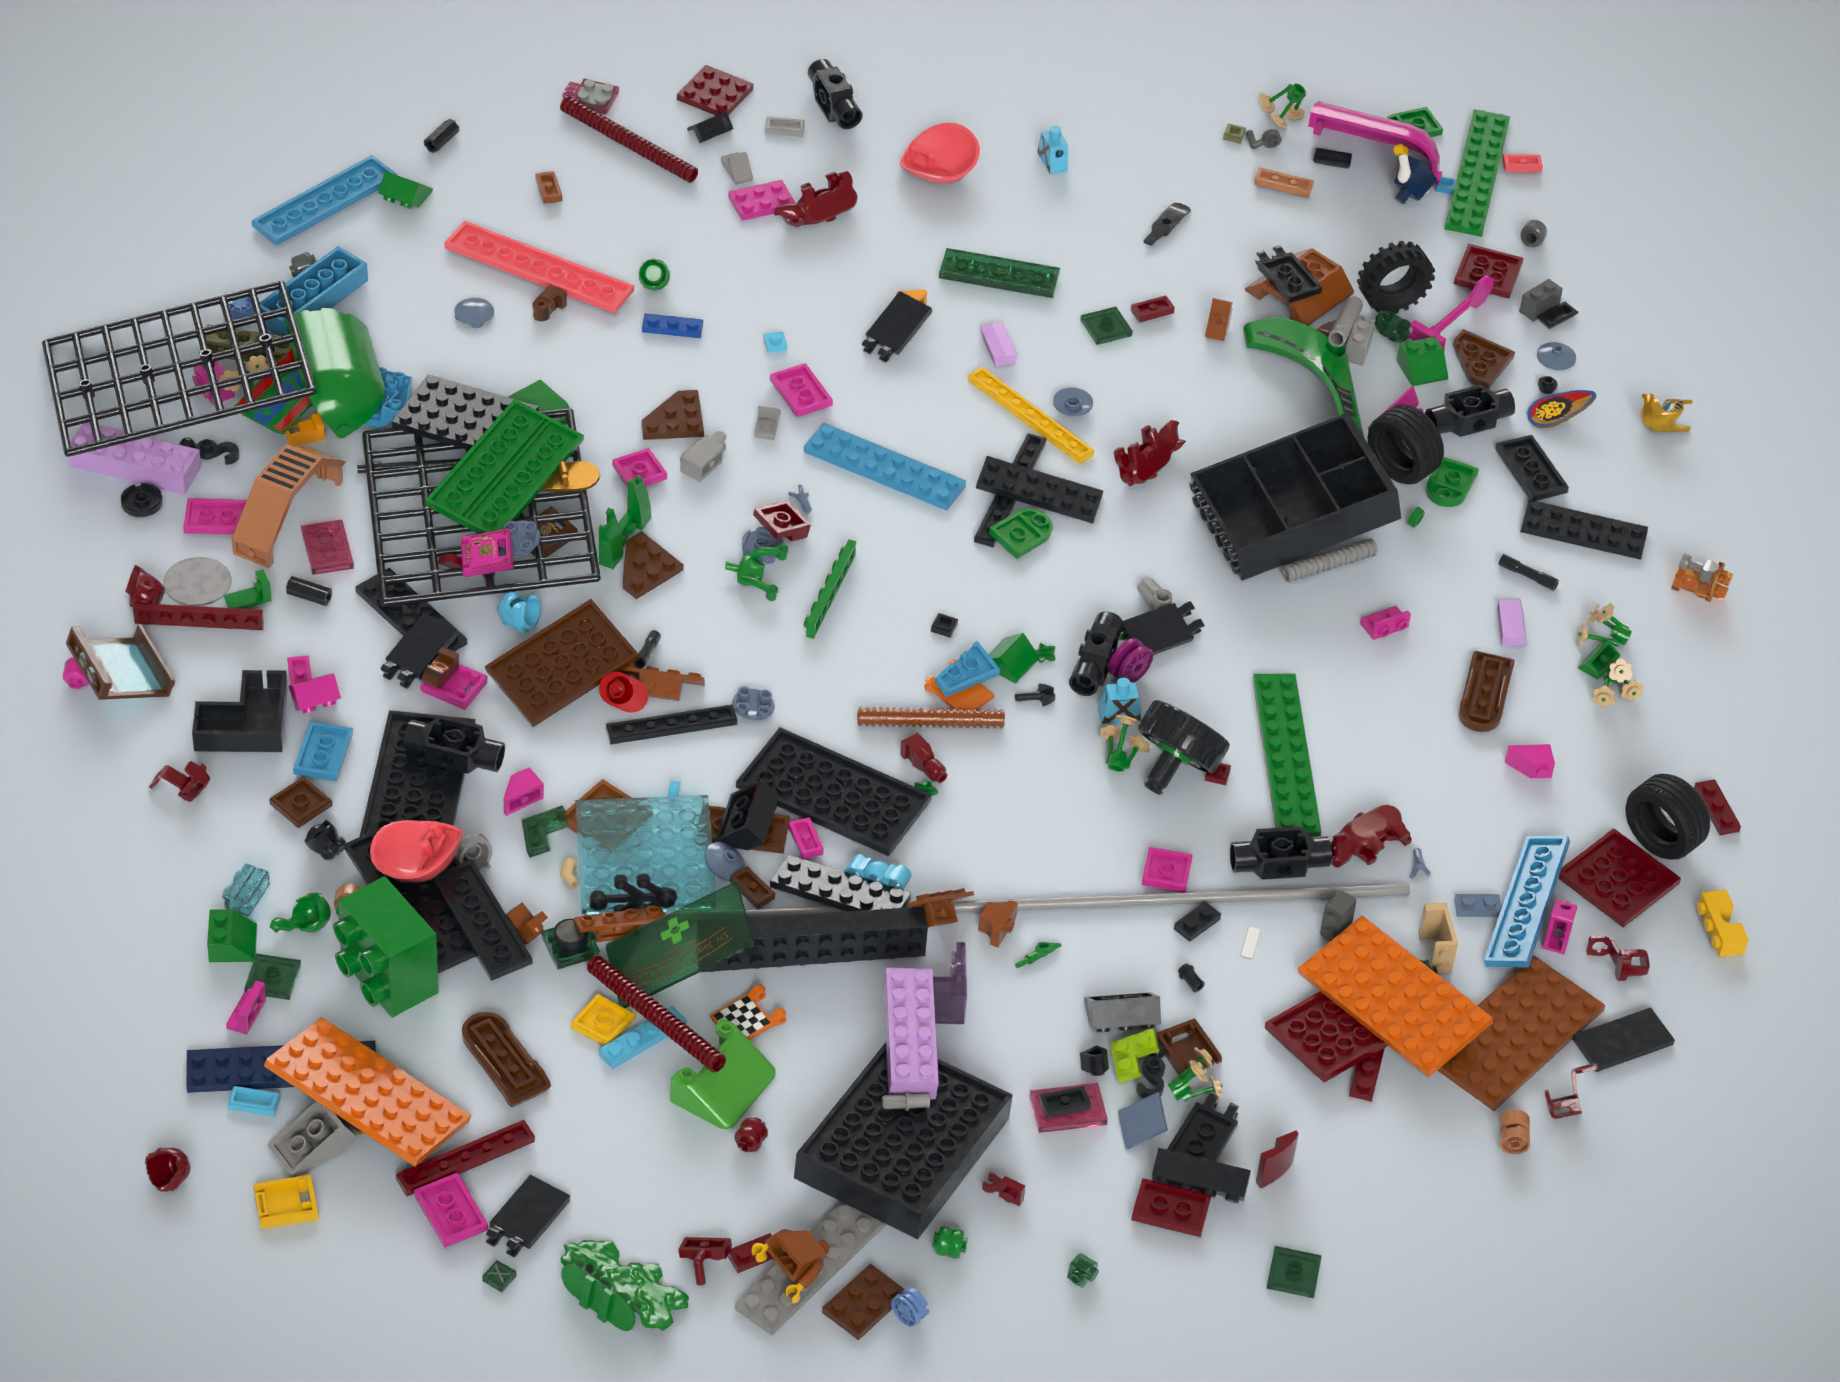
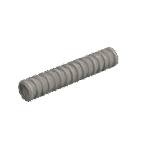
M1354 296L1346 301L1328 336L1329 343L1332 346L1341 347L1347 340L1355 320L1363 308V302L1360 298Z
M1372 538L1356 544L1328 551V553L1324 552L1311 558L1289 563V565L1283 566L1282 574L1284 579L1291 583L1310 575L1313 576L1326 572V570H1332V568L1342 567L1343 565L1360 561V559L1364 560L1365 558L1376 556L1378 552L1377 544Z

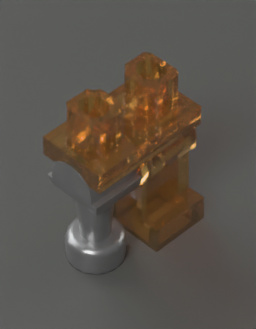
M1684 553L1671 589L1679 591L1680 588L1693 592L1698 597L1705 598L1708 602H1711L1713 597L1724 601L1729 590L1725 586H1729L1733 577V573L1724 570L1725 563L1719 562L1717 564L1713 560L1700 563L1691 560L1692 556Z

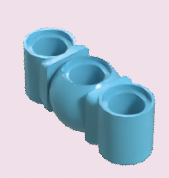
M860 854L855 855L844 870L846 873L904 890L912 877L911 871L903 865L896 866L891 864L889 866L884 861H872V858H867Z

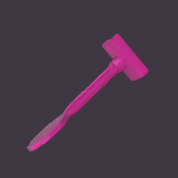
M1487 275L1483 276L1476 283L1469 298L1458 305L1435 326L1428 328L1414 320L1410 324L1413 332L1409 334V338L1414 341L1436 336L1445 350L1446 338L1441 336L1440 332L1470 306L1478 308L1482 305L1493 289L1494 278Z

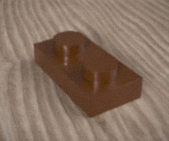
M748 866L730 876V883L757 909L775 900L776 893Z

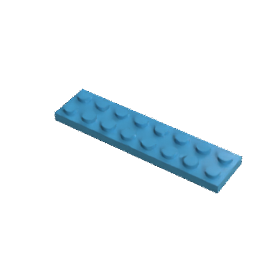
M371 155L253 219L252 227L275 245H279L379 190L385 171L395 175L397 173Z
M823 423L804 445V452L946 511L966 487V480L826 423Z
M1526 836L1484 958L1486 967H1529L1570 844L1568 836Z

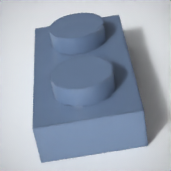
M1455 894L1454 902L1457 917H1499L1502 908L1499 894Z

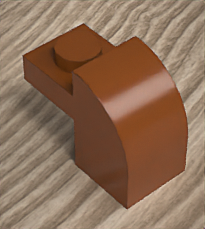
M522 902L506 913L523 944H529L544 932L542 922L548 917L543 911L533 916Z

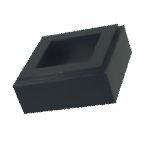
M938 613L931 626V632L951 638L958 625V619Z

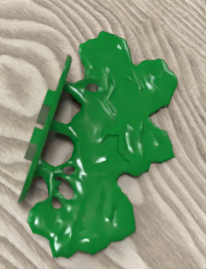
M583 1240L578 1244L570 1242L564 1245L566 1253L561 1257V1263L564 1265L561 1271L563 1284L574 1297L580 1300V1306L586 1310L591 1308L598 1313L597 1318L603 1323L609 1321L615 1327L623 1331H629L635 1325L634 1312L640 1315L641 1323L645 1328L665 1330L674 1323L669 1312L670 1309L680 1310L688 1308L687 1301L689 1296L674 1286L668 1287L658 1284V1281L663 1276L659 1264L642 1265L641 1263L631 1262L627 1266H622L618 1260L619 1251L612 1241ZM579 1263H583L582 1268L578 1266ZM588 1264L592 1265L594 1269L591 1275L589 1271H586ZM595 1274L601 1275V1277L598 1278L594 1276ZM598 1280L605 1282L609 1286V1288ZM637 1304L641 1305L638 1309L633 1308Z

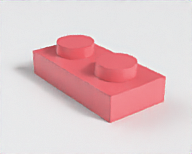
M1503 154L1502 161L1505 172H1542L1543 164L1540 155Z

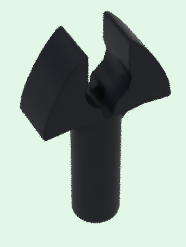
M1038 684L1037 691L1015 693L1014 698L1015 701L1039 700L1042 706H1046L1055 701L1056 694H1054V687Z

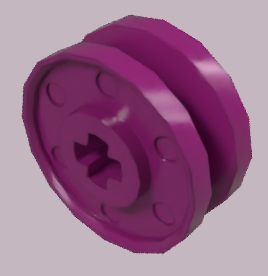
M1129 639L1112 655L1108 670L1111 675L1118 679L1127 678L1130 683H1135L1150 668L1154 653L1149 647L1144 646L1143 642L1139 639Z

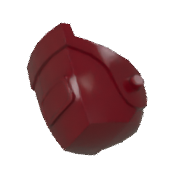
M134 565L125 590L130 595L129 606L133 607L134 603L160 604L165 594L164 585L137 565Z

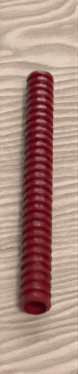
M566 96L560 104L562 112L601 132V134L677 175L679 178L686 180L688 183H692L697 178L698 168L693 167V165L675 157V155L634 134L629 129L572 99L570 96Z
M597 955L589 960L587 971L639 1012V1014L643 1015L645 1019L665 1033L666 1036L691 1054L692 1057L707 1069L715 1073L724 1067L726 1063V1056L694 1032L693 1029L668 1011L663 1005L659 1004L658 1001L608 963L602 956Z

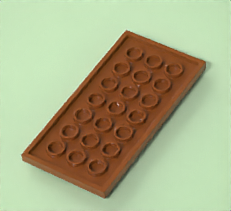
M1533 955L1529 967H1520L1477 1005L1493 1017V1024L1437 1071L1495 1111L1573 1039L1574 1034L1581 1032L1604 1011L1605 1004Z

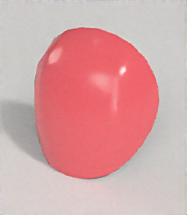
M949 122L937 124L923 131L909 144L901 158L900 166L910 174L935 184H953L964 178L977 164L980 154L979 143L974 134L963 125Z
M402 820L392 822L382 827L374 836L370 848L371 861L377 870L401 883L425 882L433 879L447 868L460 847L464 831L456 826L437 821Z

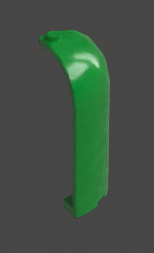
M321 308L318 311L309 312L304 310L297 312L294 315L317 390L315 395L308 397L319 415L338 438H345L371 419L379 409L384 398V382L367 326L355 316L349 313L337 312V309ZM285 318L284 322L289 335L292 333L290 330L287 318ZM291 342L295 361H299L295 344ZM298 369L301 382L305 389L307 388V385L305 382L302 369Z

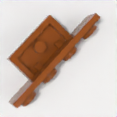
M634 664L620 671L629 676L639 677V681L648 690V697L679 701L682 683L705 686L704 677L693 672L684 675L680 674V671L668 669L667 672L659 671V668L652 666L640 669L635 667Z
M965 888L954 891L922 894L916 896L917 901L910 902L909 905L910 907L924 906L928 927L958 922L953 901L974 896V891L965 892Z
M652 905L647 908H629L618 912L607 911L603 914H585L580 917H574V924L579 932L595 931L594 938L596 942L641 937V924L663 922L667 920V916L661 906Z

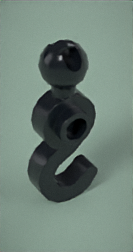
M188 437L182 439L179 444L199 449L200 458L209 460L225 452H230V454L224 456L226 465L233 464L239 459V448L231 442H223L217 445L213 440L205 439L195 443L193 439Z
M1158 1043L1160 1051L1149 1054L1150 1057L1146 1058L1142 1063L1143 1076L1155 1086L1154 1089H1149L1143 1083H1137L1136 1092L1143 1099L1157 1092L1160 1093V1096L1163 1094L1164 1081L1162 1077L1165 1072V1063L1161 1058L1164 1057L1166 1049L1162 1043Z

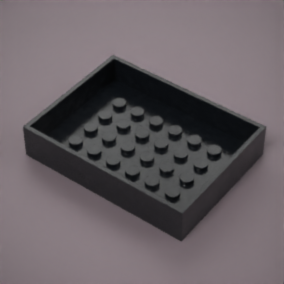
M885 1042L796 1153L794 1179L918 1240L1009 1120L1013 1094L937 1058L938 1089L936 1099H930L929 1108H909L908 1111H905L904 1108L884 1109L882 1097L889 1095Z

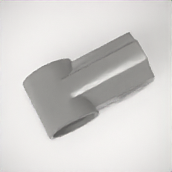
M1147 577L1138 584L1137 591L1153 606V610L1172 604V593L1167 589H1162L1153 579Z

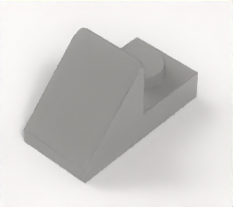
M746 152L721 156V163L735 185L753 181Z
M758 406V419L754 438L775 439L781 414L780 409Z

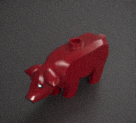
M848 171L838 174L836 172L826 174L828 188L817 191L814 190L810 183L801 185L802 196L796 204L787 203L776 207L774 215L781 216L787 224L795 227L818 224L823 221H834L837 215L851 210L857 203L858 195L853 189L851 174Z
M1170 420L1160 429L1159 433L1156 428H1151L1150 425L1141 429L1142 444L1139 445L1138 442L1131 444L1127 447L1128 454L1125 453L1124 447L1114 450L1115 462L1119 466L1120 478L1124 483L1128 484V486H1133L1134 484H1143L1157 477V472L1167 465L1171 454L1178 451L1186 443L1185 440L1179 439L1178 421Z
M1381 805L1365 814L1363 812L1358 813L1339 833L1333 836L1331 842L1333 861L1331 864L1337 868L1349 862L1354 855L1365 861L1367 865H1371L1377 860L1375 855L1385 848L1383 845L1385 840L1400 841L1404 846L1412 842L1411 833L1402 822V815L1398 808L1391 805Z

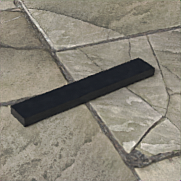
M731 704L606 724V732L611 745L737 725V717Z

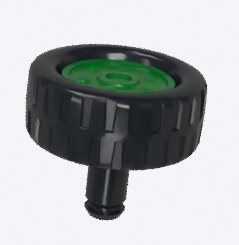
M1160 700L1152 702L1138 726L1139 733L1162 751L1148 775V781L1145 782V787L1158 795H1161L1163 793L1162 790L1167 788L1181 763L1212 774L1217 770L1230 747V743L1213 728L1185 711Z

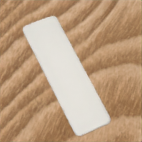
M1248 928L1241 956L1253 958L1260 929Z

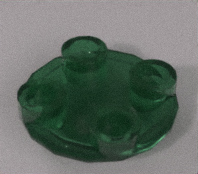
M1385 309L1375 317V327L1386 339L1393 342H1403L1409 338L1411 323L1395 315L1392 310Z

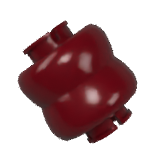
M746 1118L743 1120L740 1128L734 1134V1140L738 1148L741 1147L740 1150L756 1152L761 1148L762 1142L768 1137V1129L765 1123L761 1122V1119Z

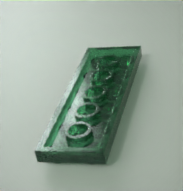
M946 248L939 271L940 279L1048 298L1054 297L1060 275L1059 267Z

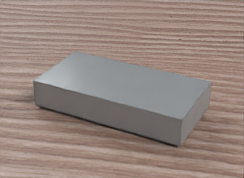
M767 117L765 134L803 137L805 120Z

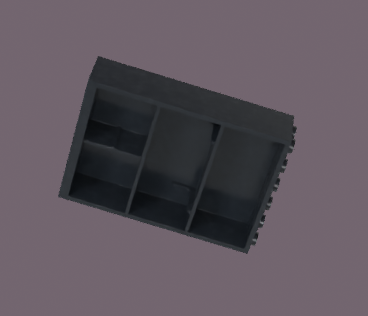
M1348 412L1190 473L1192 482L1189 483V486L1194 494L1192 497L1195 508H1200L1199 512L1202 520L1208 522L1209 532L1211 535L1215 534L1217 546L1223 548L1222 551L1226 561L1230 560L1233 573L1238 574L1241 581L1402 519L1397 488Z

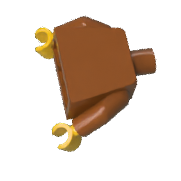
M782 1229L765 1240L766 1243L764 1245L762 1243L754 1244L752 1254L753 1256L756 1255V1261L760 1263L766 1260V1251H768L792 1282H798L797 1285L792 1284L786 1288V1297L791 1293H796L792 1298V1303L794 1304L800 1300V1291L803 1288L807 1289L820 1274L824 1267L823 1261L829 1252V1246L824 1240L817 1241L807 1230L792 1231Z

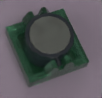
M572 918L558 922L554 928L541 931L543 942L557 970L588 961L597 955L600 956L594 931L579 932Z

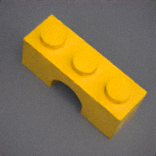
M1727 889L1702 892L1696 908L1698 914L1702 916L1704 929L1709 933L1711 945L1716 949L1718 956L1725 957L1745 954L1749 939L1742 923L1732 924L1726 922L1730 920L1734 908Z

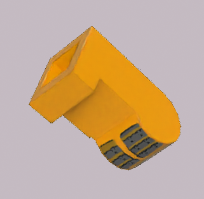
M319 413L312 414L311 419L295 422L284 433L288 443L291 445H302L325 440L324 424Z

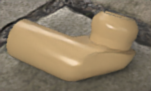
M569 857L563 861L560 876L571 889H574L578 886L579 881L573 875V871L577 870L575 866L578 867L579 863L576 859Z

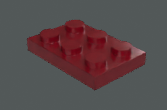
M1142 1178L1131 1221L1201 1237L1212 1195Z

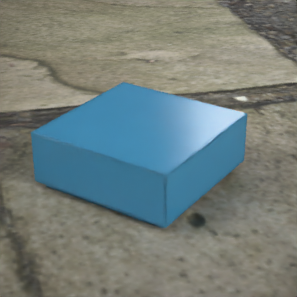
M1442 177L1440 182H1437L1435 191L1453 195L1456 179Z

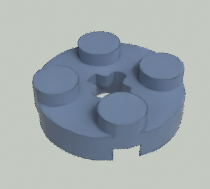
M757 527L756 531L751 533L749 530L742 538L743 556L761 547H778L779 544L784 543L783 538L775 539L765 527ZM766 555L758 558L756 561L772 564L777 557L776 555Z

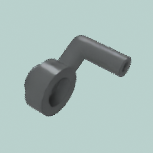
M1276 129L1265 131L1262 138L1256 140L1252 130L1246 132L1252 149L1261 146L1274 148L1282 140L1279 131Z

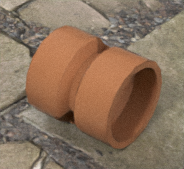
M1509 1110L1500 1116V1147L1506 1153L1521 1154L1530 1148V1117L1523 1111Z

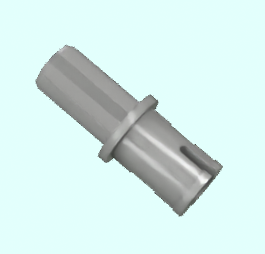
M904 1092L903 1095H884L882 1097V1106L884 1109L904 1108L905 1111H908L909 1108H929L930 1096L929 1093L908 1094V1092Z

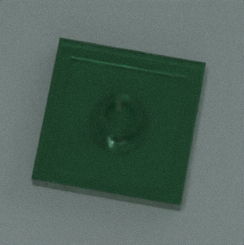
M1117 307L1083 314L1080 318V321L1096 345L1131 337L1133 333Z
M256 953L244 991L247 992L248 989L253 987L255 981L265 983L266 997L290 1000L301 968V960Z
M1275 1246L1266 1289L1314 1298L1322 1255Z

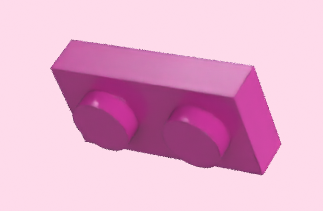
M309 655L287 657L290 685L312 679Z
M810 817L788 823L789 831L802 859L823 855L824 849Z

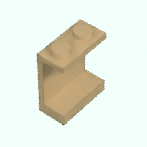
M1447 903L1424 904L1418 932L1420 940L1438 939V942H1435L1430 966L1437 974L1452 973L1458 941Z

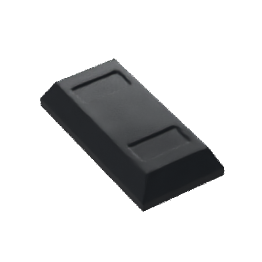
M1315 148L1313 161L1317 164L1348 169L1351 164L1352 154Z
M1563 302L1538 315L1537 318L1547 328L1551 329L1578 314V311L1567 302Z

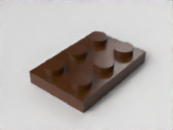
M869 1264L822 1307V1313L857 1340H860L892 1310V1299L901 1294L904 1288L872 1264Z

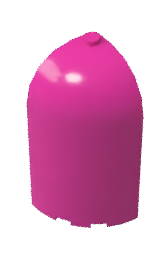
M1320 101L1314 104L1310 112L1308 127L1314 128L1313 134L1320 136L1323 128H1328L1391 145L1403 144V146L1421 153L1431 161L1432 173L1437 178L1436 182H1440L1443 171H1439L1440 154L1436 142L1426 131L1412 124Z

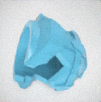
M511 591L504 594V597L500 599L497 605L498 615L502 624L510 626L522 634L529 632L538 624L541 615L540 599L534 592L529 595V598Z

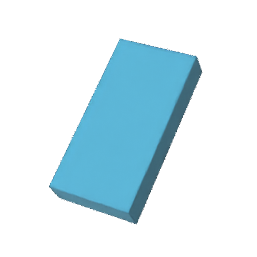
M234 1086L228 1101V1109L274 1117L280 1101V1093Z

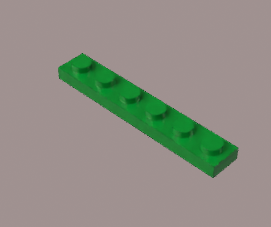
M848 539L845 547H841L839 559L834 561L832 573H828L826 577L825 587H821L819 590L818 601L813 602L811 614L805 618L806 637L815 638L856 556V541Z

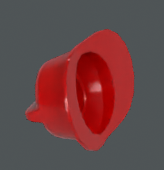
M618 671L609 672L600 681V696L603 701L613 707L633 713L643 709L647 704V688L641 681Z

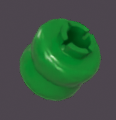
M942 1226L939 1233H934L932 1247H936L937 1255H948L951 1258L957 1259L960 1257L961 1252H966L968 1238H964L963 1230Z

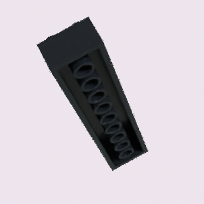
M924 906L698 922L697 951L698 959H700L698 960L700 972L735 971L740 969L925 956L928 932Z

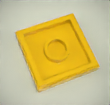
M597 994L571 1022V1028L605 1046L621 1036L635 1020V1014Z

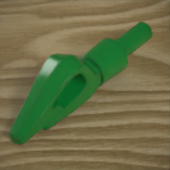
M1039 942L1035 947V951L1026 955L1025 959L1017 962L1015 966L1020 968L1027 963L1032 964L1062 945L1060 943Z

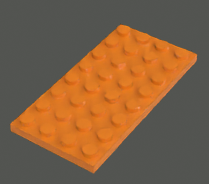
M1363 915L1298 968V974L1354 1017L1360 1024L1368 1028L1380 1040L1382 1039L1385 1044L1428 1078L1493 1024V1017Z
M323 1017L268 1057L264 1064V1067L415 1167L468 1124L471 1118L469 1113Z

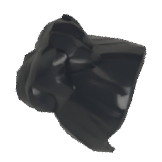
M325 820L322 824L311 827L304 842L312 851L321 854L324 860H331L343 852L346 840L338 835L335 826L330 821Z

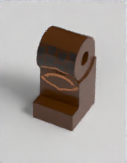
M552 285L548 286L533 301V318L537 321H546L554 310L565 308L567 306V293Z
M441 647L436 659L425 669L422 681L440 689L459 670V653Z

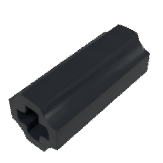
M452 119L446 120L424 140V146L429 152L434 153L459 132V126Z
M291 576L286 585V593L327 606L332 597V588Z

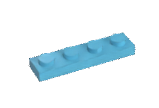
M674 1006L667 1008L668 1011L687 1025L685 1017ZM647 1020L599 1048V1056L614 1069L668 1036Z

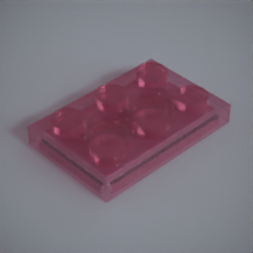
M342 520L301 526V534L312 575L354 569V562Z
M1098 1083L1030 1090L1029 1097L1039 1133L1107 1125L1108 1118ZM1080 1086L1085 1087L1091 1102L1090 1110L1045 1118L1039 1103L1040 1094Z

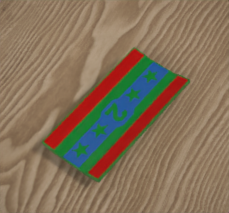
M292 348L277 362V366L296 362ZM298 370L280 374L285 394L304 389ZM272 376L260 379L251 388L254 401L277 396ZM245 395L235 406L246 404ZM304 397L241 414L271 431L283 435L313 404L309 397Z

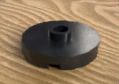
M141 483V486H135L134 484L126 488L121 494V507L124 512L131 516L147 517L153 515L163 505L160 489L151 484Z

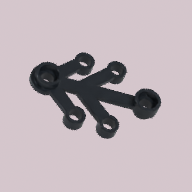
M643 873L639 874L636 880L639 888H645L651 892L644 893L629 884L625 875L620 874L614 877V887L622 889L628 894L605 895L603 891L596 890L589 896V907L594 911H601L607 907V903L628 902L625 905L618 904L614 906V912L625 911L629 908H647L652 905L670 908L674 906L677 900V892L668 887L660 888L650 882L648 874Z

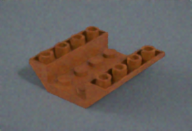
M1313 248L1295 253L1294 255L1322 286V293L1288 304L1264 275L1247 286L1245 291L1259 300L1271 294L1291 307L1289 319L1309 326L1354 294V289L1342 266Z

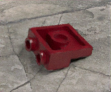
M788 500L754 509L753 516L775 539L787 537L792 542L808 537L811 524Z

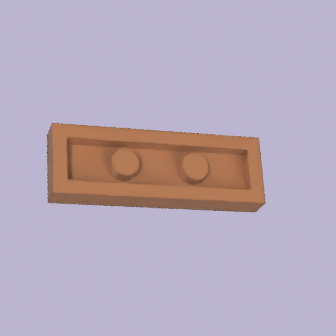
M1260 167L1254 181V185L1308 198L1314 184V180Z

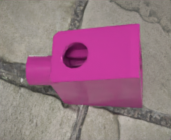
M1556 900L1543 949L1565 955L1577 905L1571 904L1568 901ZM1561 929L1563 931L1562 936L1555 935V930Z

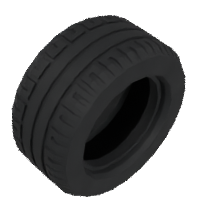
M1396 405L1370 424L1367 436L1368 444L1388 476L1394 481L1409 485L1417 484L1437 470L1442 464L1444 456L1442 437L1432 420L1421 410L1409 405Z
M1655 774L1634 789L1627 798L1625 807L1626 819L1633 835L1645 849L1660 858L1669 860L1681 859L1702 844L1708 837L1710 816L1707 806L1700 794L1682 778L1671 774ZM1661 808H1662L1665 812H1667V814H1668V815L1670 816V818L1673 820V822H1674L1675 825H1673V824L1666 818V816L1663 814Z

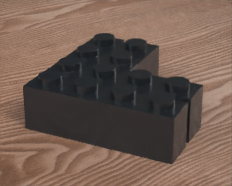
M242 670L240 702L195 701L192 729L194 751L282 752L288 690L286 670H267V688L263 686L262 670Z

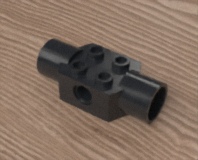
M819 59L813 62L808 68V76L813 83L815 101L828 122L837 121L843 129L856 127L861 122L863 114L853 99V88L846 81L844 73H841L838 66L833 67L827 59Z
M1477 385L1446 393L1443 405L1429 408L1425 411V414L1432 420L1440 434L1452 432L1462 437L1495 428L1497 419L1512 416L1515 413V401L1508 389L1493 392L1482 385Z
M1108 611L1100 612L1097 614L1091 630L1087 629L1085 644L1081 643L1078 656L1081 657L1076 662L1069 679V686L1079 695H1094L1098 687L1104 685L1109 673V662L1117 650L1119 637L1124 627L1123 620L1117 614Z
M442 715L430 723L411 720L404 735V749L424 754L426 764L469 774L476 768L497 773L502 766L505 755V743L485 738L482 725Z
M1300 826L1256 829L1252 841L1231 842L1230 864L1233 873L1255 872L1262 880L1305 877L1309 868L1330 867L1332 861L1329 837H1310Z

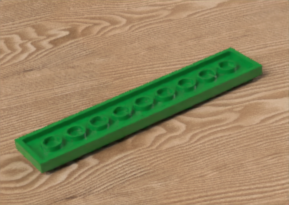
M1474 109L1444 230L1482 237L1510 116Z
M1253 674V686L1275 828L1300 826L1310 837H1319L1322 832L1296 674Z

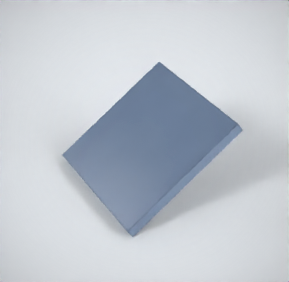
M1159 1092L1118 1111L1127 1150L1168 1131Z

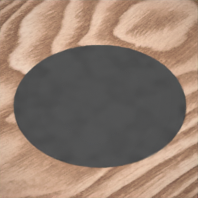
M192 557L172 565L164 575L163 585L166 593L174 600L188 605H202L221 598L229 590L232 579L229 570L221 562L206 557Z

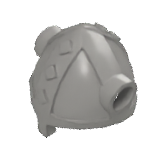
M482 833L478 836L465 837L461 840L456 858L460 864L473 859L478 869L484 867L489 869L491 867L489 862L492 856V846Z

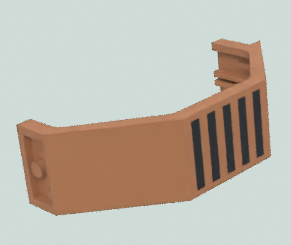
M285 444L253 483L232 537L233 554L270 568L274 563L273 547L294 496L313 474H316L318 479L322 478L323 481L329 479L334 481L336 486H340L343 482L342 466L346 461L313 448Z

